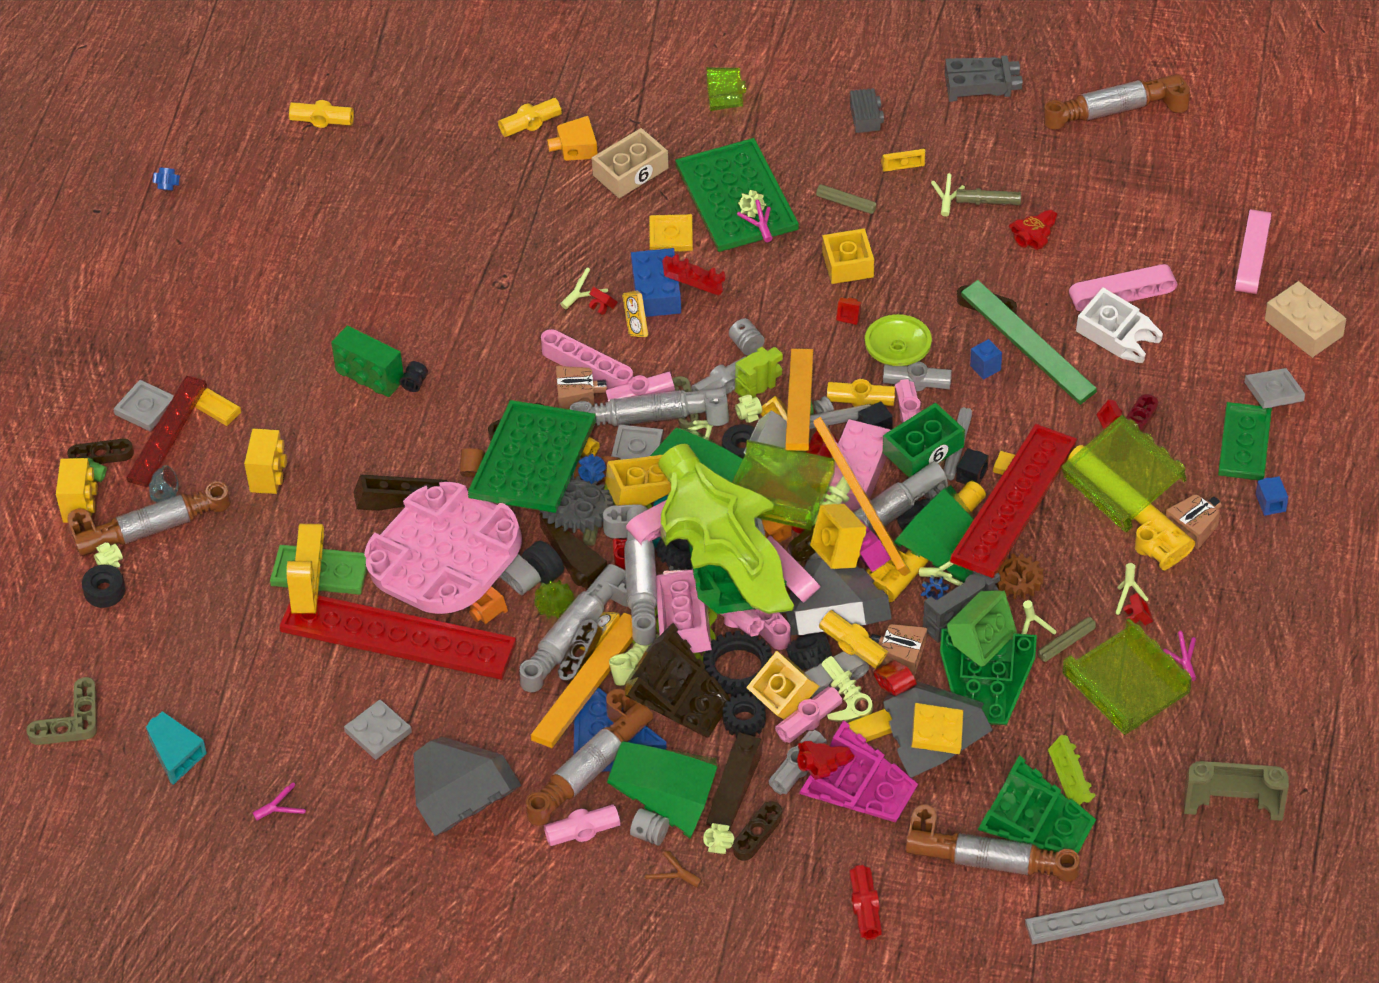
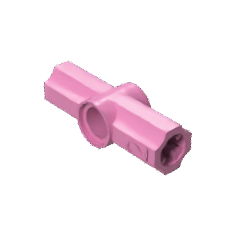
M666 372L649 378L641 375L635 376L628 384L607 389L606 394L608 401H610V399L670 392L674 391L675 387L671 373Z
M909 379L900 380L899 383L895 384V392L900 409V420L903 423L921 412L914 382L909 381Z
M750 610L720 614L724 617L725 625L740 628L751 637L757 636L764 628V621Z
M828 686L814 698L801 701L798 710L776 726V732L780 739L785 743H791L806 730L817 728L823 717L842 704V698L838 691Z
M614 805L590 812L586 809H578L573 811L566 819L544 825V831L550 846L573 839L584 842L593 838L597 832L620 826V819Z

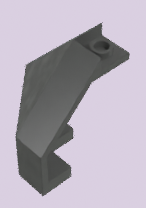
M821 557L808 560L804 567L821 587L804 603L791 591L789 597L794 604V609L792 611L780 612L787 614L791 635L823 632L819 628V624L831 610L851 625L858 624L861 626L892 619L888 595L883 590H878L873 584L874 580L863 568L859 569L856 565V568L831 569Z
M916 682V686L897 696L890 694L885 697L883 701L885 710L892 717V720L889 721L891 731L900 746L897 751L910 778L936 767L956 755L954 753L911 747L915 703L963 710L962 751L992 731L982 710L983 702L921 682Z
M439 737L429 741L413 753L416 806L434 836L447 832L462 820L476 815L491 803L505 798L522 786L502 754Z

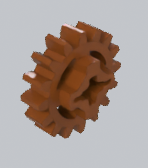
M1014 553L1011 554L1010 559L1006 557L997 572L1000 575V581L995 584L998 590H1004L1006 597L1012 594L1013 599H1016L1018 595L1026 599V594L1033 597L1035 590H1041V584L1044 581L1043 568L1039 567V561L1032 562V556H1029L1027 559L1024 558V553H1021L1019 557H1016Z

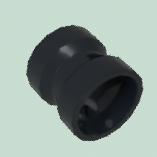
M409 362L406 373L400 379L401 386L407 391L418 392L423 384L422 381L428 375L427 367L420 362Z

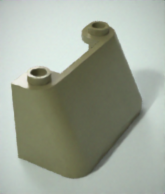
M1197 761L1190 766L1185 778L1184 814L1196 815L1200 805H1209L1210 795L1258 799V809H1263L1264 807L1269 811L1270 820L1283 821L1289 788L1288 773L1283 768L1277 766Z

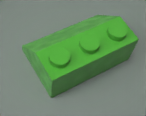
M1004 590L980 591L947 624L953 646L979 666H985L1013 637V633H1017Z

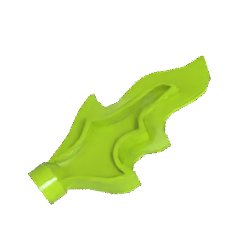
M679 444L669 449L658 462L659 468L671 483V491L661 512V538L665 546L675 539L687 540L693 548L691 556L693 569L706 565L721 566L729 573L742 597L751 607L767 614L792 611L794 604L785 588L781 560L777 550L755 527L754 519L766 511L773 510L774 504L761 494L733 484L700 463L698 457L688 444Z

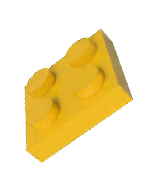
M915 703L911 747L960 754L963 710Z

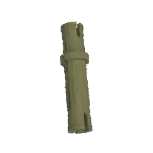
M976 188V190L957 189L956 203L1020 205L1021 191L981 190V188Z

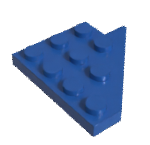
M597 688L574 719V754L600 730L610 727L614 723L607 716V694L600 688ZM647 726L629 741V743L667 749L666 741ZM611 762L602 772L611 771L613 762Z

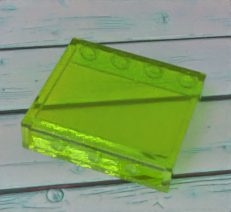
M1123 415L1118 417L1061 466L1064 477L1125 533L1133 527L1131 520L1179 478L1183 482L1187 481L1184 465L1179 460L1174 461L1163 446L1158 447L1148 433L1145 432L1143 434L1132 419L1128 420Z
M747 440L746 454L732 483L761 494L774 504L773 510L766 511L756 518L811 530L820 505H822L835 476V460Z
M1130 618L1126 620L1124 630L1076 660L1070 655L1064 659L1063 675L1124 735L1189 694L1192 678L1186 670L1181 669L1175 663L1173 657L1166 654L1159 647L1158 643L1154 639H1150L1144 633L1141 626L1135 624Z

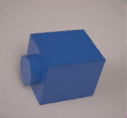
M989 339L971 348L970 366L983 380L1001 370L1002 352Z
M1280 476L1258 480L1256 497L1264 516L1286 512L1288 495Z

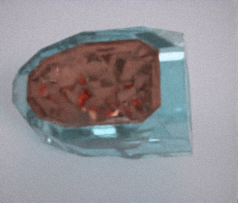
M167 465L157 469L149 484L150 498L156 503L175 497L178 491L177 475Z

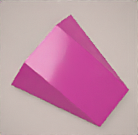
M843 720L830 746L849 747L855 755L854 759L847 765L838 767L837 771L831 772L828 777L815 780L810 775L799 794L897 822L918 783L897 765L889 763L884 758L883 753L878 749L875 751L866 743V739L861 734L857 735L849 728L850 725Z

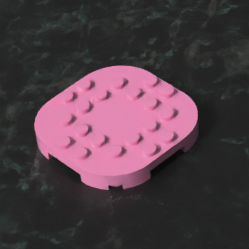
M439 482V487L435 486L429 489L427 486H424L410 494L403 501L405 508L380 535L377 533L372 535L367 543L364 554L370 577L380 590L429 613H452L475 603L516 558L522 543V534L516 516L504 503L496 505L488 501L468 498L466 486L454 482Z

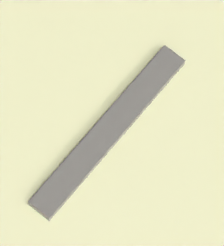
M1214 879L1025 919V925L1033 945L1224 904L1225 899L1218 880Z

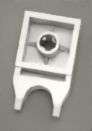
M1102 288L1079 314L1076 331L1118 357L1137 363H1143L1146 355L1137 341L1143 340L1160 343L1163 333L1153 324L1149 317L1139 312V308L1105 288Z

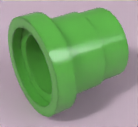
M88 458L90 467L94 468V481L102 482L105 478L107 467Z

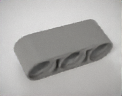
M519 554L499 576L520 595L525 594L541 582L540 575L536 569Z
M843 651L833 657L844 672L850 670L852 673L851 680L861 678L869 670V664L856 654L849 655ZM822 664L805 672L820 686L811 698H814L828 686L832 687L831 683L833 680L822 667Z

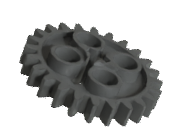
M577 476L576 479L571 478L556 513L539 511L543 513V518H548V524L555 522V528L564 526L563 531L572 528L573 533L577 529L585 532L587 527L591 531L594 530V525L602 527L603 512L606 508L613 506L614 502H612V496L609 495V490H604V484L597 486V481L591 484L589 481L581 480L580 476Z

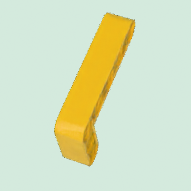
M299 524L295 561L287 562V583L292 613H316L324 541L323 524Z

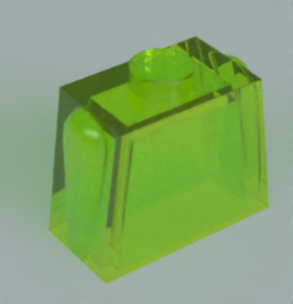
M706 67L710 111L743 106L742 93H746L745 81H741L740 68Z

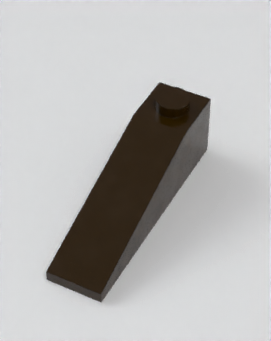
M360 474L353 492L356 509L379 511L405 507L403 501L416 490L427 486L428 489L435 486L439 487V482H447V480Z
M541 512L539 514L540 527L560 556L574 583L587 590L605 569L607 561L568 530L563 531L562 526L555 528V522L548 524V518H543V513Z
M738 733L730 751L706 825L712 826V823L729 825L728 831H730L761 759L762 739Z

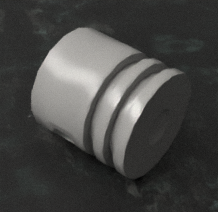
M749 319L738 320L729 330V337L744 355L757 352V349L762 347L765 342V338Z
M641 808L634 816L630 835L659 846L666 836L669 819Z

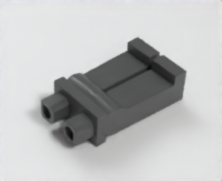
M1007 55L1001 56V59L995 57L945 59L944 74L949 102L957 101V97L984 94L995 96L1004 94V97H1011V90H1022V76H1011L1020 75L1019 61L1008 62Z
M973 571V574L966 578L965 583L938 600H935L932 596L924 601L923 627L927 628V633L939 643L941 641L942 628L948 629L947 624L980 591H999L995 585L1000 581L999 573H996L995 577L991 578Z

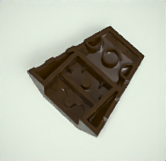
M672 623L647 648L625 682V696L708 738L723 716V707H725L726 701L730 702V698L714 676L708 674L705 670V664L701 659L696 658L690 650L691 645L686 639L683 640L677 632L679 629Z

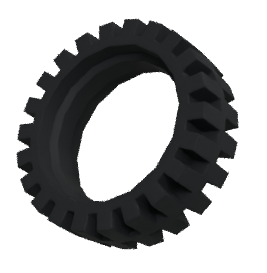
M731 631L725 633V638L720 634L717 636V641L714 639L711 641L712 650L705 651L703 663L705 664V670L710 676H714L727 695L731 694V697L737 698V694L744 696L745 693H749L750 697H752L754 694L746 687L773 656L769 645H766V641L763 638L759 640L758 635L750 637L745 632L744 635H741L740 631H735V635H732ZM742 650L755 654L761 661V668L751 677L730 679L721 675L716 670L715 662L727 652Z

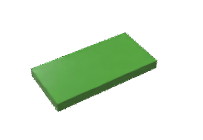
M279 546L270 579L271 586L288 587L287 562L295 561L297 546ZM323 549L318 591L361 595L368 570L365 553Z

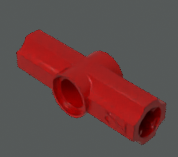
M858 865L849 870L853 892L851 894L854 915H857L860 937L872 940L882 935L878 913L877 890H874L871 869L865 865Z

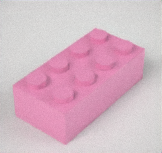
M848 419L838 445L870 499L887 459V456L882 453L883 435L889 432L890 429ZM833 457L820 485V503L821 501L826 502L827 499L824 497L826 494H831L828 490L830 486L836 487L843 477ZM850 489L847 494L850 498L849 501L846 503L842 501L841 504H845L851 511L855 512L861 505Z
M693 569L657 575V607L660 635L674 623L679 629L677 632L683 640L686 639L691 645L690 650L693 653L712 650L708 606L697 597Z

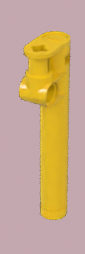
M1079 445L1073 449L1068 457V462L1142 525L1136 532L1135 550L1137 553L1155 558L1160 563L1159 567L1162 570H1167L1193 550L1195 541L1085 446Z
M969 481L958 495L972 513L985 498L986 493L978 483ZM908 549L906 553L899 551L911 571L906 576L901 575L892 560H889L874 572H871L869 568L866 572L874 580L873 584L878 590H883L888 595L889 602H893L916 577L920 567H924L929 560L912 554V550Z

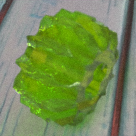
M549 580L547 585L541 583L540 589H536L534 604L540 615L546 614L548 619L551 616H555L558 619L560 614H563L573 603V592L568 584L562 585L560 580L556 583Z

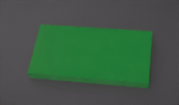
M1227 402L1218 476L1251 480L1264 479L1272 408L1263 409L1262 406Z

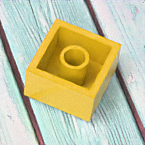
M865 228L822 235V253L831 284L874 277V257Z
M252 429L244 463L250 492L277 494L278 486L283 483L282 468H285L287 465V455L283 454L284 440H281L279 430Z
M88 458L60 459L56 497L63 523H68L69 513L78 508L87 510L91 516V513H95V500L93 498L98 493L97 482H94V468L90 467Z
M845 504L820 505L810 546L831 569L856 568L863 538L866 535V526Z
M776 651L746 688L778 717L785 720L798 710L801 701L810 699L820 686L789 658Z

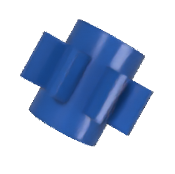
M159 168V173H153L152 183L158 184L157 189L173 190L174 185L179 186L180 175H175V169Z
M591 454L579 460L582 466L578 468V473L584 481H590L593 484L595 481H600L605 477L603 471L606 469V465L602 458L594 457Z
M931 575L929 583L926 581L922 583L926 590L921 592V596L926 595L927 598L932 596L935 600H938L947 594L944 591L948 590L950 585H945L942 582L944 577L935 579ZM932 586H935L936 589H940L938 594H936L935 591H931Z

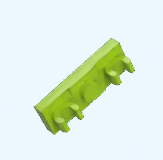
M1060 735L1048 751L1066 797L1069 800L1072 798L1079 805L1083 802H1091L1096 795L1089 791L1092 785L1085 781L1078 761L1080 755L1075 754L1073 751L1076 745L1070 743L1068 736Z

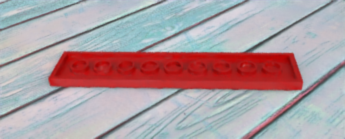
M1035 424L951 555L950 563L994 578L1067 461L1070 453L1075 448L1077 438Z
M319 595L316 613H292L289 603L279 625L280 632L500 680L504 677L516 646V637Z

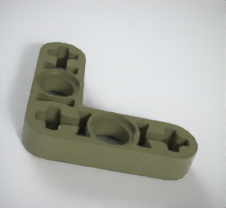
M83 677L74 683V717L33 721L26 729L29 741L35 745L87 740L94 737L97 733V690L94 681L89 677ZM84 687H88L87 696L83 695ZM83 705L92 706V708L86 712H82L79 710L80 707ZM84 720H87L89 725L86 730H83ZM62 726L68 727L65 733H56L57 728Z

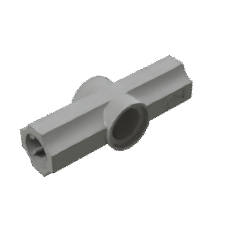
M736 362L728 366H716L711 371L710 376L691 386L692 392L725 388L726 394L731 393L735 389V378H737L735 376Z
M916 362L909 366L885 364L883 383L897 384L900 380L909 379V381L914 382L916 391L924 390L926 387L950 389L952 370L927 368L922 362Z
M809 730L800 741V743L812 741L814 743L827 744V740L816 730ZM798 745L788 751L786 760L769 779V785L780 795L787 794L797 780L808 773V771H801L798 763H796L799 754Z

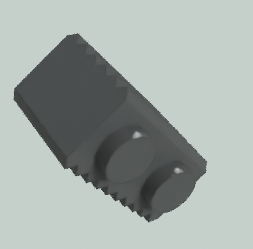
M869 88L867 90H851L850 108L855 133L879 131L881 123H884L883 110L879 111V108H881L880 96H876L874 88L871 90Z

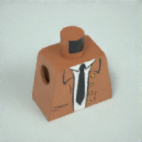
M556 366L559 408L570 409L573 403L580 401L589 402L593 406L595 405L594 394L606 393V379L593 380L591 368Z
M1192 495L1169 508L1166 512V517L1195 541L1194 547L1199 549L1218 526L1220 515L1218 509L1221 508V502L1214 496L1205 501L1199 495Z
M891 624L888 626L885 637L876 634L871 635L870 638L888 651L887 656L881 663L882 665L896 660L907 666L915 677L927 643V628Z

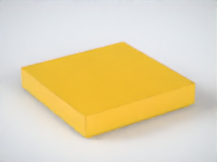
M692 214L649 216L650 250L674 248V251H693Z

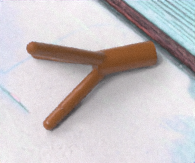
M664 851L663 855L676 868L678 873L645 875V879L681 878L696 888L702 882V879L684 869L670 851Z

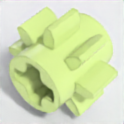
M753 190L749 191V195L742 194V198L738 202L742 209L741 213L755 218L756 214H758L755 201L757 199L760 201L763 211L766 206L763 200L764 195L757 194V191Z
M752 395L738 398L740 403L735 405V409L739 419H745L746 423L759 420L758 414L762 413L759 399L757 397L752 398Z
M105 542L96 547L98 553L94 555V558L98 565L120 567L118 561L122 560L123 556L116 544L110 546L109 543Z
M712 823V828L707 829L704 833V843L709 847V852L726 854V849L731 848L733 845V833L728 831L729 825Z

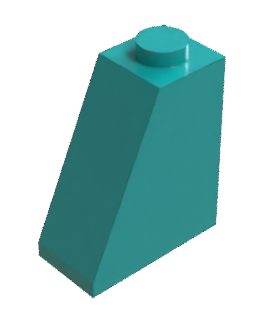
M163 711L152 718L146 726L149 741L170 783L173 785L207 754L202 738Z

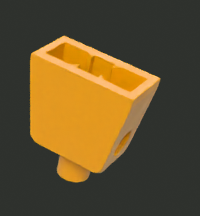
M585 116L558 125L557 138L547 139L549 152L561 150L563 159L566 161L592 159L593 156L597 155V142L589 117Z

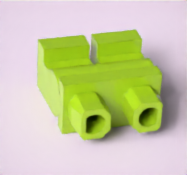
M760 347L757 349V352L736 362L735 376L737 378H735V392L740 397L752 395V398H755L756 394L765 392L768 387L770 389L775 387L776 378L782 375V368L778 364L779 361L783 360L782 352L776 347L768 351Z

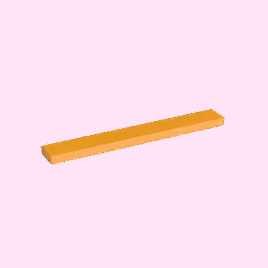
M791 349L786 450H809L813 349Z
M821 417L814 420L815 427L895 567L902 576H906L911 572L827 424Z
M627 613L621 615L532 732L531 741L550 748L554 747L611 671L609 665L610 658L618 654H624L633 642L631 615Z

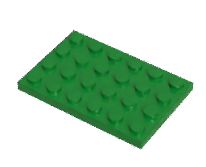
M755 138L675 159V166L718 252L763 240L759 227L737 215V212L742 210L738 204L742 194L749 195L750 190L764 195L763 200L766 206L762 211L763 217L766 208H771L767 225L772 237L799 230V223ZM756 214L755 218H752L758 222L760 221L758 214Z
M510 400L470 485L468 498L556 513L595 425L596 414Z

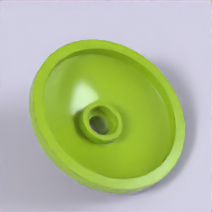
M897 314L882 317L873 322L865 334V346L869 354L877 361L891 366H906L920 361L928 354L932 343L928 327L922 321L907 315Z

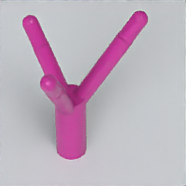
M757 199L755 202L759 222L741 212H737V215L759 227L764 241L770 242L773 238L767 222L771 208H766L763 217L760 201Z
M1179 631L1178 636L1183 658L1181 659L1166 648L1163 649V652L1182 665L1187 681L1192 682L1196 680L1191 664L1196 638H1191L1187 653L1183 632Z
M295 783L285 787L271 803L252 812L256 820L258 821L274 811L304 814L306 812L305 809L276 806L295 787Z

